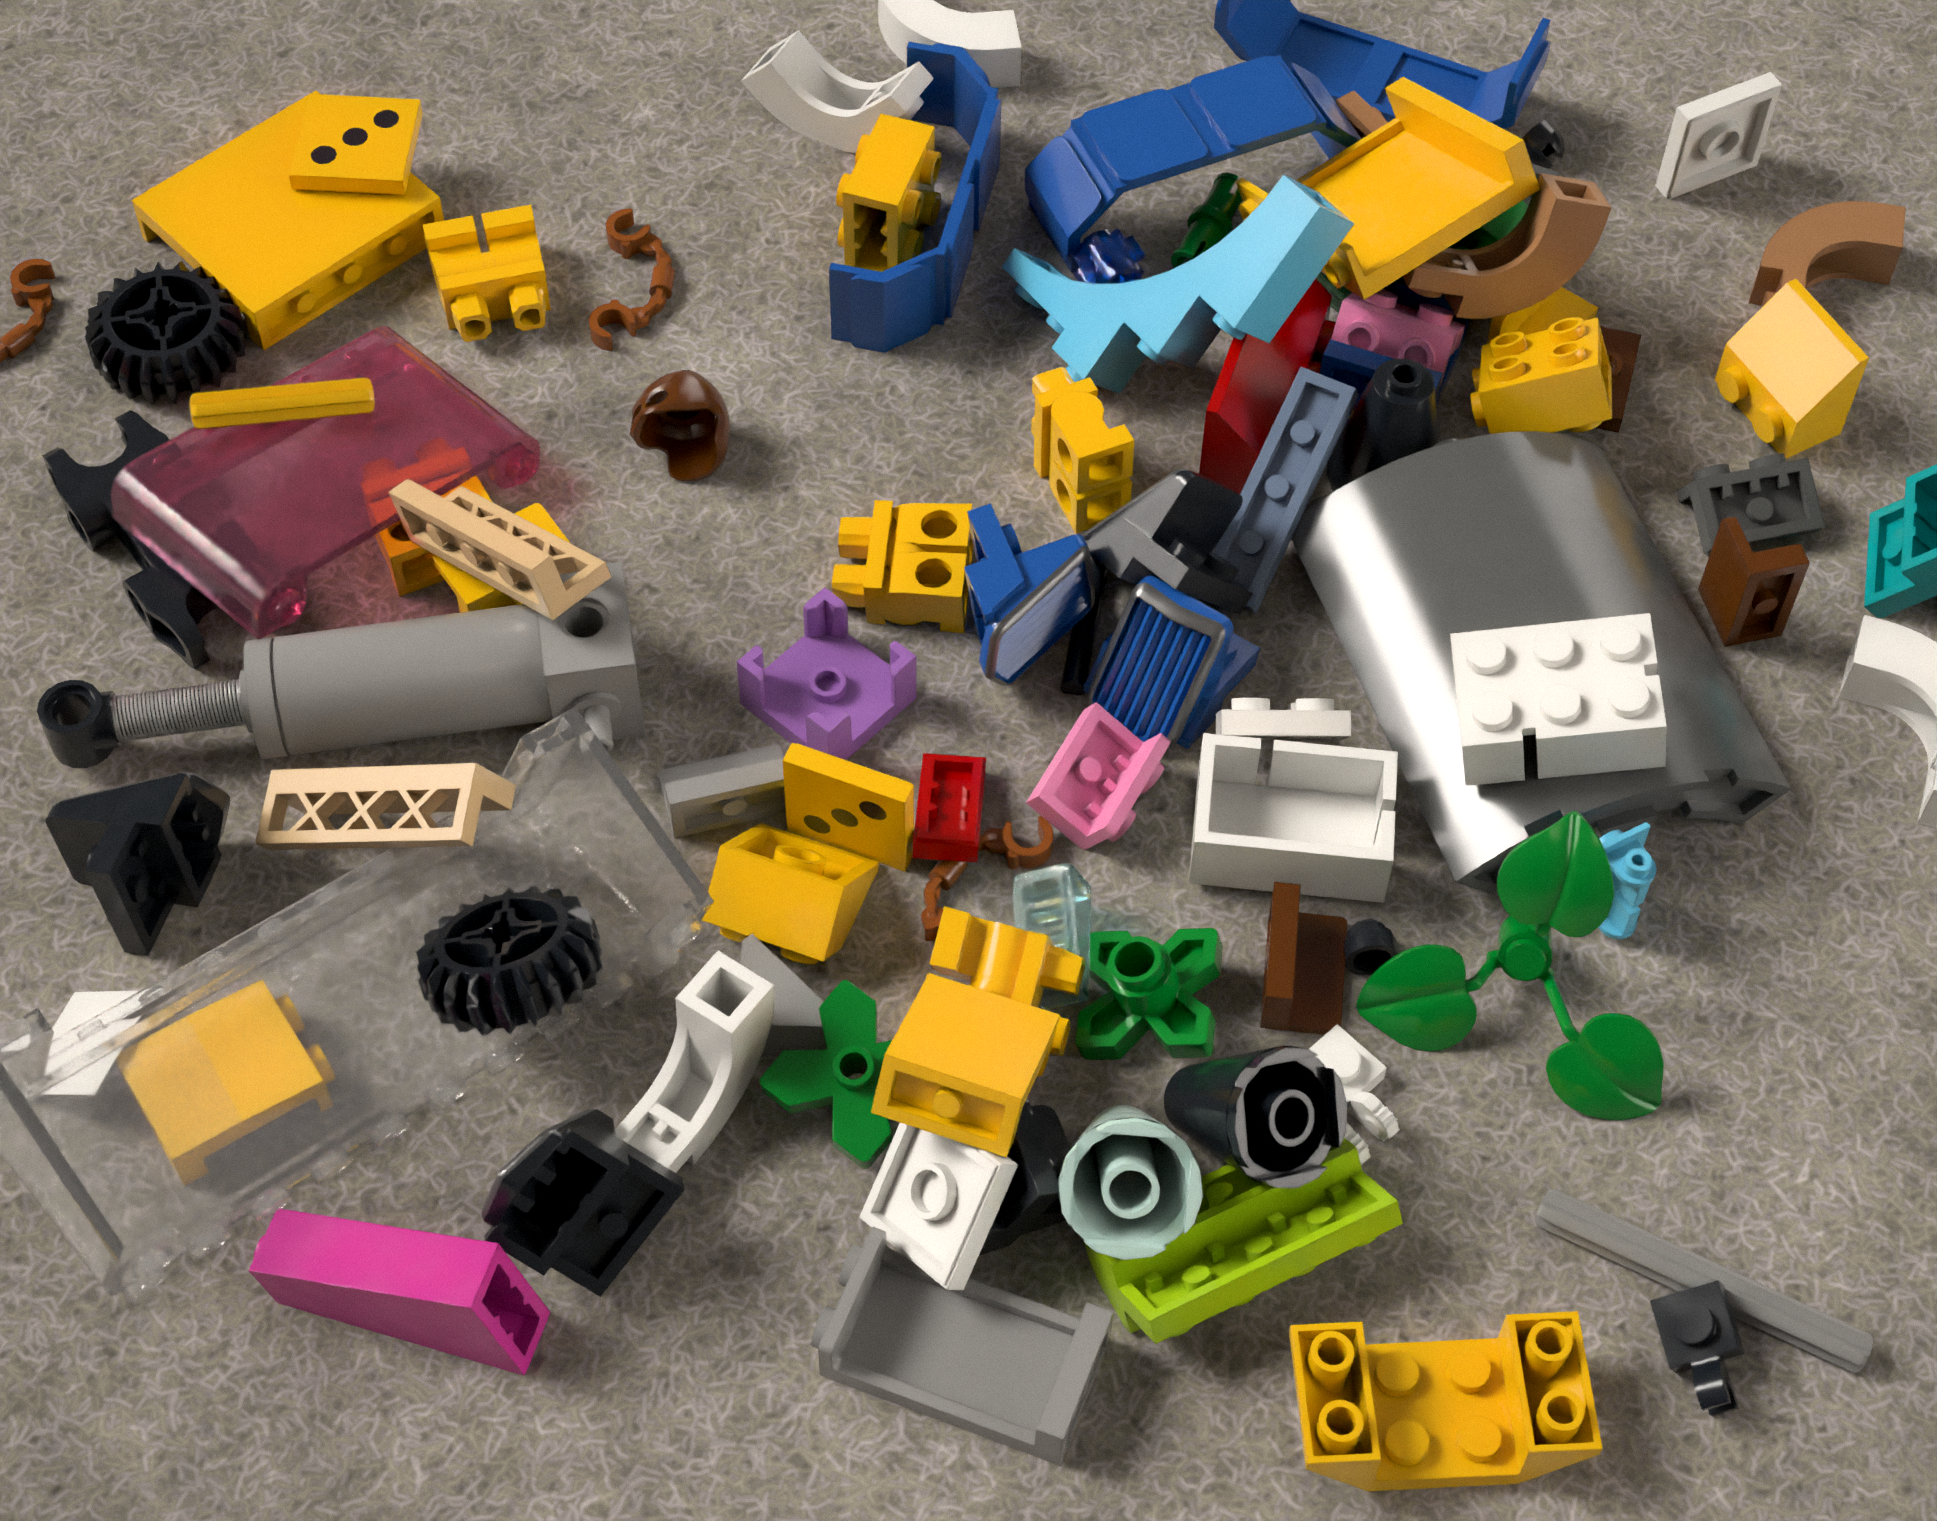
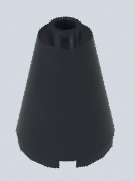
M1393 359L1384 362L1376 369L1346 421L1328 460L1327 474L1333 491L1384 465L1419 451L1432 448L1442 441L1434 379L1425 366L1409 359Z
M1277 1046L1185 1066L1171 1077L1164 1094L1166 1116L1177 1130L1254 1181L1274 1188H1299L1321 1176L1328 1168L1321 1164L1327 1157L1331 1147L1340 1148L1345 1136L1348 1105L1342 1081L1335 1070L1326 1068L1316 1057L1318 1054L1307 1048L1295 1046Z

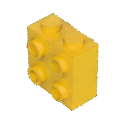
M880 113L871 134H863L856 150L855 167L851 174H843L836 194V205L843 208V218L838 231L837 244L839 247L844 248L845 265L883 272L921 254L923 246L922 231L925 225L933 226L935 224L941 206V193L934 191V185L939 176L942 162L941 152L935 151V126Z
M1579 317L1565 318L1550 325L1548 330L1527 335L1519 331L1507 332L1492 339L1490 344L1482 345L1480 367L1472 369L1476 392L1470 393L1472 411L1478 428L1488 426L1489 434L1525 431L1553 433L1566 429L1570 432H1585L1596 428L1602 421L1612 419V372L1598 317L1585 321Z

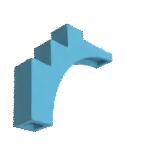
M1283 175L1261 204L1220 242L1196 258L1170 271L1146 279L1116 284H1093L1074 281L1065 276L1051 263L1016 248L1013 249L1002 265V268L1019 283L1015 288V292L1021 298L1039 309L1044 308L1050 314L1046 322L1061 334L1052 346V349L1068 364L1066 370L1072 380L1077 382L1090 377L1095 386L1098 385L1120 394L1146 356L1163 366H1166L1172 360L1193 369L1221 329L1239 340H1242L1246 334L1270 343L1355 223L1319 192Z

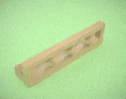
M406 479L388 492L410 541L551 620L557 618L612 577L605 561L463 486H460L443 498L410 479ZM578 572L566 582H562L560 575Z
M477 763L271 770L255 844L267 850L473 846L479 812L511 810L516 785ZM288 805L305 813L289 831H282ZM433 812H455L452 827L438 828L430 815ZM382 813H406L390 829H386L379 818ZM354 814L339 830H335L328 819L330 815Z

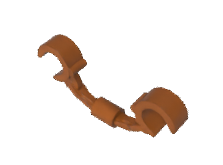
M632 208L621 209L608 217L606 221L607 241L610 248L618 254H622L624 259H629L632 255L638 253L656 258L657 265L654 266L649 290L652 297L644 307L629 309L625 305L620 304L618 300H611L610 303L601 305L591 312L589 317L591 340L597 347L607 351L613 350L611 334L602 329V327L611 323L621 324L631 336L635 337L636 330L647 326L651 318L664 308L667 299L672 295L675 270L672 268L669 254L662 248L661 239L651 233V226L647 224L632 235L619 233L634 225Z
M30 259L18 264L12 270L10 280L14 301L20 307L24 305L30 306L34 314L25 325L19 323L0 338V362L4 361L7 357L15 358L34 343V336L45 325L46 314L53 308L52 301L54 300L50 284L26 285L36 279L56 278L49 261Z
M1039 816L1037 832L1042 842L1038 846L1024 848L1014 842L1012 838L1011 822L1007 821L1004 828L989 829L983 835H980L979 851L986 850L990 853H1004L1008 860V867L1012 870L1018 867L1035 868L1044 864L1051 856L1053 851V829L1046 819ZM939 860L929 873L930 880L924 890V904L926 908L921 914L926 941L935 940L943 913V909L936 906L941 896V889L947 891L953 886L967 868V862Z

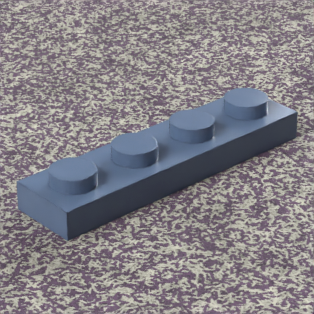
M1301 366L1240 494L1243 497L1242 506L1213 553L1224 558L1239 570L1234 579L1253 593L1244 609L1255 614L1261 605L1302 514L1359 396L1356 388Z

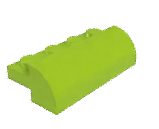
M1344 1137L1340 1148L1331 1147L1327 1157L1321 1164L1328 1168L1321 1176L1299 1188L1265 1186L1254 1181L1230 1164L1202 1176L1203 1198L1195 1223L1185 1235L1183 1232L1174 1241L1166 1245V1250L1153 1257L1122 1260L1097 1253L1084 1243L1096 1278L1125 1328L1130 1334L1142 1329L1157 1344L1170 1337L1180 1336L1188 1332L1194 1325L1231 1307L1244 1305L1256 1295L1293 1277L1305 1275L1314 1270L1317 1265L1354 1247L1367 1245L1374 1241L1377 1236L1402 1225L1403 1221L1398 1200L1362 1171L1357 1147Z

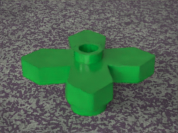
M1214 928L1178 929L1163 945L1147 937H1132L1128 931H1097L1090 933L1087 942L1085 968L1089 977L1106 990L1107 993L1079 1011L1075 1043L1081 1056L1087 1060H1120L1150 1030L1172 1059L1210 1057L1213 1053L1216 1022L1210 1008L1192 995L1220 976L1223 945L1217 930Z
M842 980L818 1008L827 1049L783 1050L761 1076L760 1084L763 1093L790 1114L829 1106L832 1110V1141L834 1147L862 1169H868L892 1141L888 1118L871 1113L884 1055L892 1040L877 1043L876 1001L850 981ZM853 1074H864L858 1079L847 1078Z

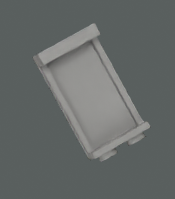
M872 1227L863 1248L853 1245L845 1258L839 1277V1285L845 1288L836 1308L825 1306L816 1323L811 1346L818 1349L820 1376L1061 1466L1110 1342L1114 1312L1086 1302L1082 1315L1079 1318L972 1278L968 1279L964 1290H946L903 1253L887 1246L886 1231Z

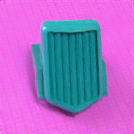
M1937 464L1906 477L1905 498L1870 513L1864 607L1877 618H1884L1937 596Z

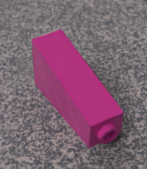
M277 1208L265 1235L258 1241L254 1252V1259L248 1270L279 1304L524 1376L551 1313L498 1243Z

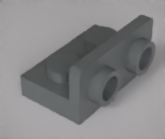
M1777 453L1748 462L1750 469L1730 472L1728 464H1718L1694 471V480L1679 489L1677 495L1679 503L1692 502L1704 554L1711 552L1723 518L1734 516L1737 518L1749 545L1815 533L1825 528L1809 458L1786 462L1784 453Z

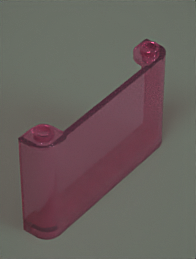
M381 326L270 385L365 377L370 379L374 389L375 406L373 412L361 415L203 430L193 427L134 459L120 471L111 491L113 518L254 637L262 639L278 628L292 624L303 613L308 590L307 575L401 520L388 493L406 479H410L442 496L486 469L490 480L503 489L512 488L526 483L539 470L540 444L529 433L392 328Z

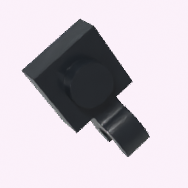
M1717 1280L1650 1300L1669 1368L1674 1373L1692 1369L1693 1383L1701 1409L1703 1411L1708 1410L1710 1416L1739 1409L1724 1360L1745 1353L1724 1285Z

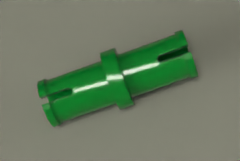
M1229 172L1217 175L1204 203L1195 207L1187 220L1189 229L1179 247L1171 256V264L1174 268L1182 265L1186 257L1190 258L1189 261L1196 258L1232 232L1231 220L1243 200L1238 187L1234 193H1230V190L1239 176Z

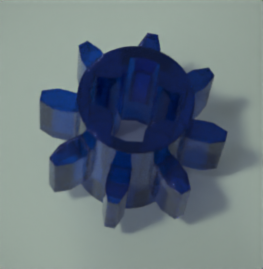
M1107 229L1098 230L1087 236L1080 244L1078 254L1074 257L1080 268L1073 275L1077 281L1093 284H1116L1141 280L1145 271L1139 264V261L1146 254L1133 235L1125 238L1119 229H1115L1113 232Z

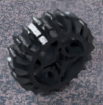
M182 261L173 269H164L157 262L154 271L142 273L137 268H134L133 278L127 281L114 278L113 291L98 292L97 306L88 309L89 318L87 321L88 326L85 327V340L95 369H98L99 374L109 383L112 390L121 388L129 400L143 393L144 397L153 405L161 394H167L176 404L180 392L190 390L193 394L201 392V385L204 383L220 387L221 372L235 373L237 358L245 355L244 348L246 346L245 339L247 338L246 331L248 327L245 315L240 311L239 306L233 304L227 289H219L214 276L207 278L202 267H198L190 272Z
M531 886L524 892L517 893L512 888H508L504 894L490 897L484 894L483 900L473 905L461 904L459 905L458 914L455 916H443L439 919V929L430 930L424 935L425 945L416 952L419 962L417 969L420 975L418 982L424 1000L429 1001L431 1010L437 1013L441 1024H454L458 1032H468L476 1028L481 1036H486L499 1028H504L508 1034H511L520 1025L529 1023L536 1027L537 1020L548 1015L562 1016V1006L565 1004H577L583 1001L582 990L590 989L597 984L596 973L603 965L601 961L602 948L599 942L600 936L594 919H591L588 908L581 906L577 896H564L560 889H550L542 893L538 886Z

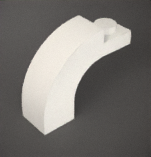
M878 0L880 31L890 49L905 64H907L908 42L926 45L942 43L963 47L982 68L990 81L991 87L1020 86L1022 47L1014 10L968 13L952 10L934 0Z
M798 30L770 47L741 82L765 109L790 129L841 151L856 153L861 136L863 134H871L880 113L911 120L924 103L919 96L934 78L920 62H917L885 81L870 83L853 79L831 66Z
M1864 615L1849 649L1839 697L1888 711L1906 722L1917 733L1928 756V774L1918 823L1937 828V642L1905 626Z
M717 951L675 998L677 1028L669 1055L649 1090L615 1129L618 1138L675 1173L686 1161L694 1165L716 1139L728 1121L758 1065L772 1023L774 985L720 951Z

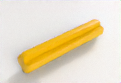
M363 377L199 392L190 396L189 405L194 428L203 430L370 414L374 411L375 396L370 379Z

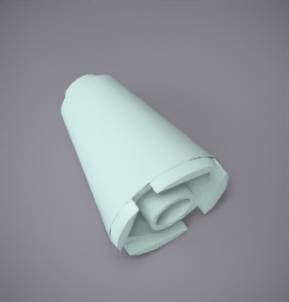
M1129 1105L1111 1106L1096 1115L1066 1154L1058 1179L1059 1201L1062 1214L1068 1224L1084 1239V1243L1094 1251L1122 1260L1153 1257L1166 1250V1245L1174 1241L1183 1232L1185 1235L1195 1223L1203 1198L1199 1164L1188 1144L1164 1124L1138 1108Z

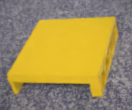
M1405 77L1392 83L1385 90L1395 119L1295 180L1319 192L1355 223L1321 272L1328 277L1335 287L1341 288L1344 286L1363 300H1366L1540 190L1524 140ZM1242 177L1235 181L1243 200V203L1239 204V212L1242 219L1245 220L1267 197L1268 193Z
M315 90L314 92H312V93H310V94H320V93H319L317 90ZM308 95L132 200L143 239L150 242L159 236L194 269L202 267L207 278L214 276L219 289H227L233 304L239 306L240 311L245 315L250 338L263 350L271 347L426 249L422 225L444 221L440 197L411 172L405 195L292 189L289 171Z

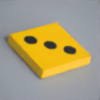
M309 94L289 171L292 189L405 195L423 116L421 100Z
M791 743L782 760L787 830L906 872L913 855L914 785L905 780L804 745Z

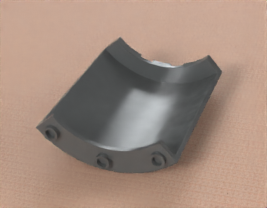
M1539 431L1495 433L1461 440L1458 438H1447L1438 442L1432 448L1395 460L1371 471L1330 495L1320 496L1312 500L1307 505L1291 540L1392 750L1398 752V763L1457 883L1489 894L1496 892L1500 866L1510 851L1523 840L1550 827L1571 811L1579 812L1592 828L1597 827L1601 836L1613 830L1623 831L1634 828L1645 822L1651 824L1658 816L1656 811L1681 809L1686 819H1717L1741 824L1791 790L1780 767L1599 446L1580 438ZM1650 613L1657 657V675L1660 677L1667 726L1665 767L1538 779L1535 734L1523 736L1525 780L1465 786L1450 634Z

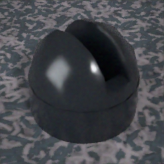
M1547 120L1536 124L1522 138L1532 164L1550 169L1553 166L1548 160L1549 156L1554 154L1559 159L1563 157L1565 150L1564 139Z
M1366 919L1358 921L1347 931L1345 936L1344 955L1346 967L1354 974L1372 975L1379 967L1398 954L1396 939L1392 931L1377 920Z

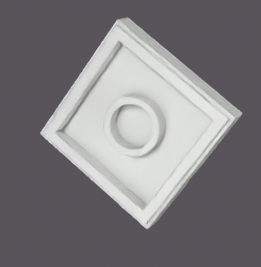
M1771 72L1677 107L1655 185L1666 199L1675 198L1757 166L1782 86Z
M899 1123L860 1218L870 1227L886 1231L888 1242L946 1290H964L1018 1164L1009 1157L994 1154Z

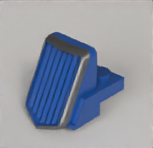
M990 503L967 511L977 563L965 566L964 570L976 633L982 646L979 656L980 666L987 679L1001 686H1007L1023 674L1092 609L1095 600L1094 573L1089 547L1082 535H1071L1021 552L1019 541L1011 523L1001 526Z
M1146 576L1132 590L1115 631L1103 642L1088 679L1083 685V690L1088 693L1090 706L1097 702L1141 741L1145 742L1162 733L1171 741L1169 747L1177 743L1188 750L1216 720V713L1221 710L1224 698L1255 667L1260 647L1234 634V626L1225 615L1174 589L1156 577Z

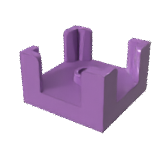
M824 587L806 602L803 607L804 636L764 669L763 648L756 645L737 661L740 704L790 743H798L847 760L917 698L916 655L897 641H893L890 644V665L848 634V609L846 603Z

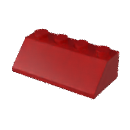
M1316 278L1270 343L1246 334L1242 340L1233 337L1207 406L1199 474L1233 489L1238 494L1242 492L1300 366L1320 374L1321 363L1316 361L1319 354L1323 355L1329 340L1332 338L1336 322L1329 320L1332 296Z

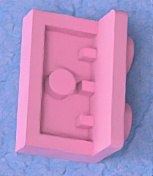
M1385 289L1378 291L1366 300L1352 293L1342 301L1331 340L1394 359L1413 360L1428 369L1443 373L1444 376L1449 357L1460 346L1466 324L1452 320L1453 312L1431 304H1420L1419 309L1397 303L1398 295Z
M1096 702L1082 711L1026 803L1081 849L1086 850L1106 839L1114 842L1129 829L1135 820L1136 812L1132 807L1139 795L1148 791L1163 773L1164 765L1160 760L1171 741L1162 733L1145 742L1141 741Z

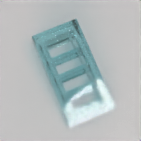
M1068 863L1015 875L1013 882L1015 927L1049 935L1055 947L1065 945V950L1084 958L1086 961L1078 995L1044 988L1039 1008L1047 1010L1089 1001L1091 885L1073 865ZM1063 920V923L1045 927L1046 922Z

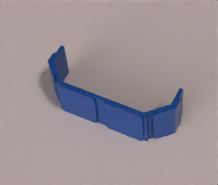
M1218 0L1214 19L1215 30L1241 60L1249 61L1262 56L1270 55L1274 57L1280 55L1288 67L1291 68V63H1295L1316 75L1335 102L1338 98L1355 91L1371 107L1378 109L1387 122L1395 119V115L1385 88L1400 78L1405 77L1502 129L1512 127L1547 62L1551 44L1550 41L1546 40L1551 20L1542 18L1521 60L1487 73L1299 12L1290 0Z
M908 42L907 68L920 62L934 78L919 96L924 103L911 120L954 127L970 146L939 245L883 272L831 263L829 267L831 339L851 342L856 348L885 353L925 335L934 324L944 326L946 317L952 318L973 251L974 230H980L1000 165L1002 101L998 99V88L990 86V81L985 72L963 47L942 43L926 45L915 42Z
M1268 55L1195 77L1188 84L1168 90L1156 89L1083 113L1082 117L1071 120V126L1066 132L1050 141L1025 168V192L1029 199V206L1072 273L1079 270L1081 236L1126 191L1310 132L1329 159L1361 140V137L1316 75L1295 63H1291V68L1288 67L1280 55L1274 57Z

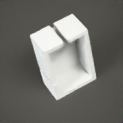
M1650 613L1450 634L1465 786L1525 780L1523 736L1535 734L1538 779L1665 767L1667 726L1660 677L1657 675V657Z
M1203 733L1197 775L1189 884L1272 892L1274 882L1301 884L1300 895L1384 903L1394 861L1397 751L1274 740L1267 786L1255 785L1261 750V738Z

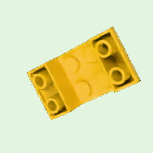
M1578 1311L1508 1314L1504 1319L1498 1338L1365 1344L1363 1322L1290 1325L1289 1336L1305 1467L1309 1471L1365 1491L1519 1484L1600 1455L1602 1451Z

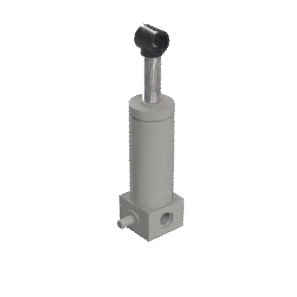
M622 562L608 563L607 567L612 577L554 620L522 604L245 641L244 670H240L239 679L221 681L220 683L213 682L212 684L208 683V685L205 683L204 685L200 684V686L198 684L188 687L180 686V688L152 690L151 692L147 691V693L144 691L143 693L139 692V694L131 693L119 696L115 695L113 691L99 692L93 684L83 680H67L57 683L46 690L40 698L37 707L39 721L55 757L62 764L71 768H88L98 765L109 757L114 748L121 747L122 741L142 740L151 737L170 736L171 734L178 735L179 733L187 734V732L223 729L224 727L231 728L232 726H244V724L248 732L253 733L257 750L261 759L264 760L553 721L558 747L588 743L589 751L595 754H605L612 750L614 746L613 740L646 736ZM578 572L560 575L562 582H566Z

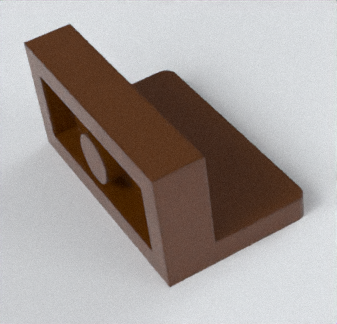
M1735 516L1721 520L1698 588L1724 647L1782 636L1810 564L1801 544L1753 552Z
M1274 882L1268 914L1260 1028L1325 1035L1335 1025L1338 1024L1341 1027L1345 971L1344 941L1347 934V920L1339 916L1299 912L1301 884Z

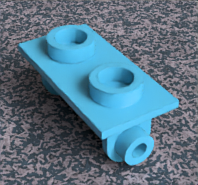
M1647 822L1624 833L1621 830H1613L1599 838L1611 866L1614 897L1607 918L1598 928L1603 934L1613 939H1625L1634 933L1641 911L1638 905L1644 903L1649 886L1656 874V864L1650 854L1644 849V844L1651 827Z

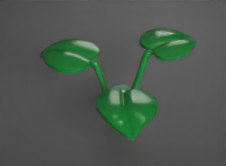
M1577 811L1569 812L1550 827L1523 840L1504 859L1497 877V893L1504 909L1510 916L1502 923L1499 929L1498 950L1487 953L1486 962L1473 977L1466 979L1464 960L1455 949L1438 944H1426L1402 951L1384 963L1366 981L1357 998L1356 1008L1359 1015L1393 1040L1415 1050L1439 1051L1459 1043L1471 1031L1476 1021L1477 1007L1469 992L1480 989L1496 968L1501 967L1508 976L1519 981H1533L1539 978L1543 982L1560 1028L1565 1037L1570 1041L1554 1049L1549 1054L1546 1062L1549 1083L1557 1096L1569 1107L1582 1114L1606 1120L1637 1118L1655 1111L1661 1105L1664 1061L1661 1047L1652 1031L1643 1022L1630 1015L1606 1013L1590 1019L1579 1033L1572 1023L1555 981L1554 970L1550 967L1552 964L1551 927L1569 937L1589 935L1604 922L1613 903V876L1608 856L1596 832Z

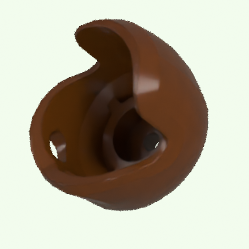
M680 370L658 378L645 388L632 408L630 436L644 450L658 449L667 454L668 472L672 478L688 482L704 479L711 475L725 460L730 435L729 414L723 397L711 382L697 372Z

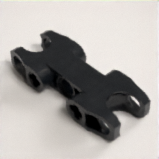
M130 410L115 418L121 430V439L126 449L120 457L111 463L102 466L78 464L63 448L60 449L58 447L42 455L49 476L63 501L68 521L86 546L92 551L118 537L141 567L142 571L122 582L124 590L136 613L154 637L172 649L190 667L195 669L210 661L204 648L205 641L198 627L201 619L210 611L225 606L240 607L250 612L262 627L268 629L284 620L279 601L262 570L254 546L234 523L208 536L203 532L182 505L183 502L200 493L199 486L190 467L166 434L151 426L139 414Z

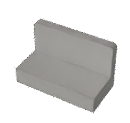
M775 744L660 770L658 772L659 784L674 838L786 813L782 762L784 754L782 747Z

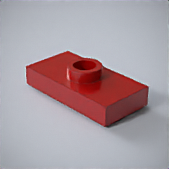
M923 753L912 858L978 862L986 777V757Z

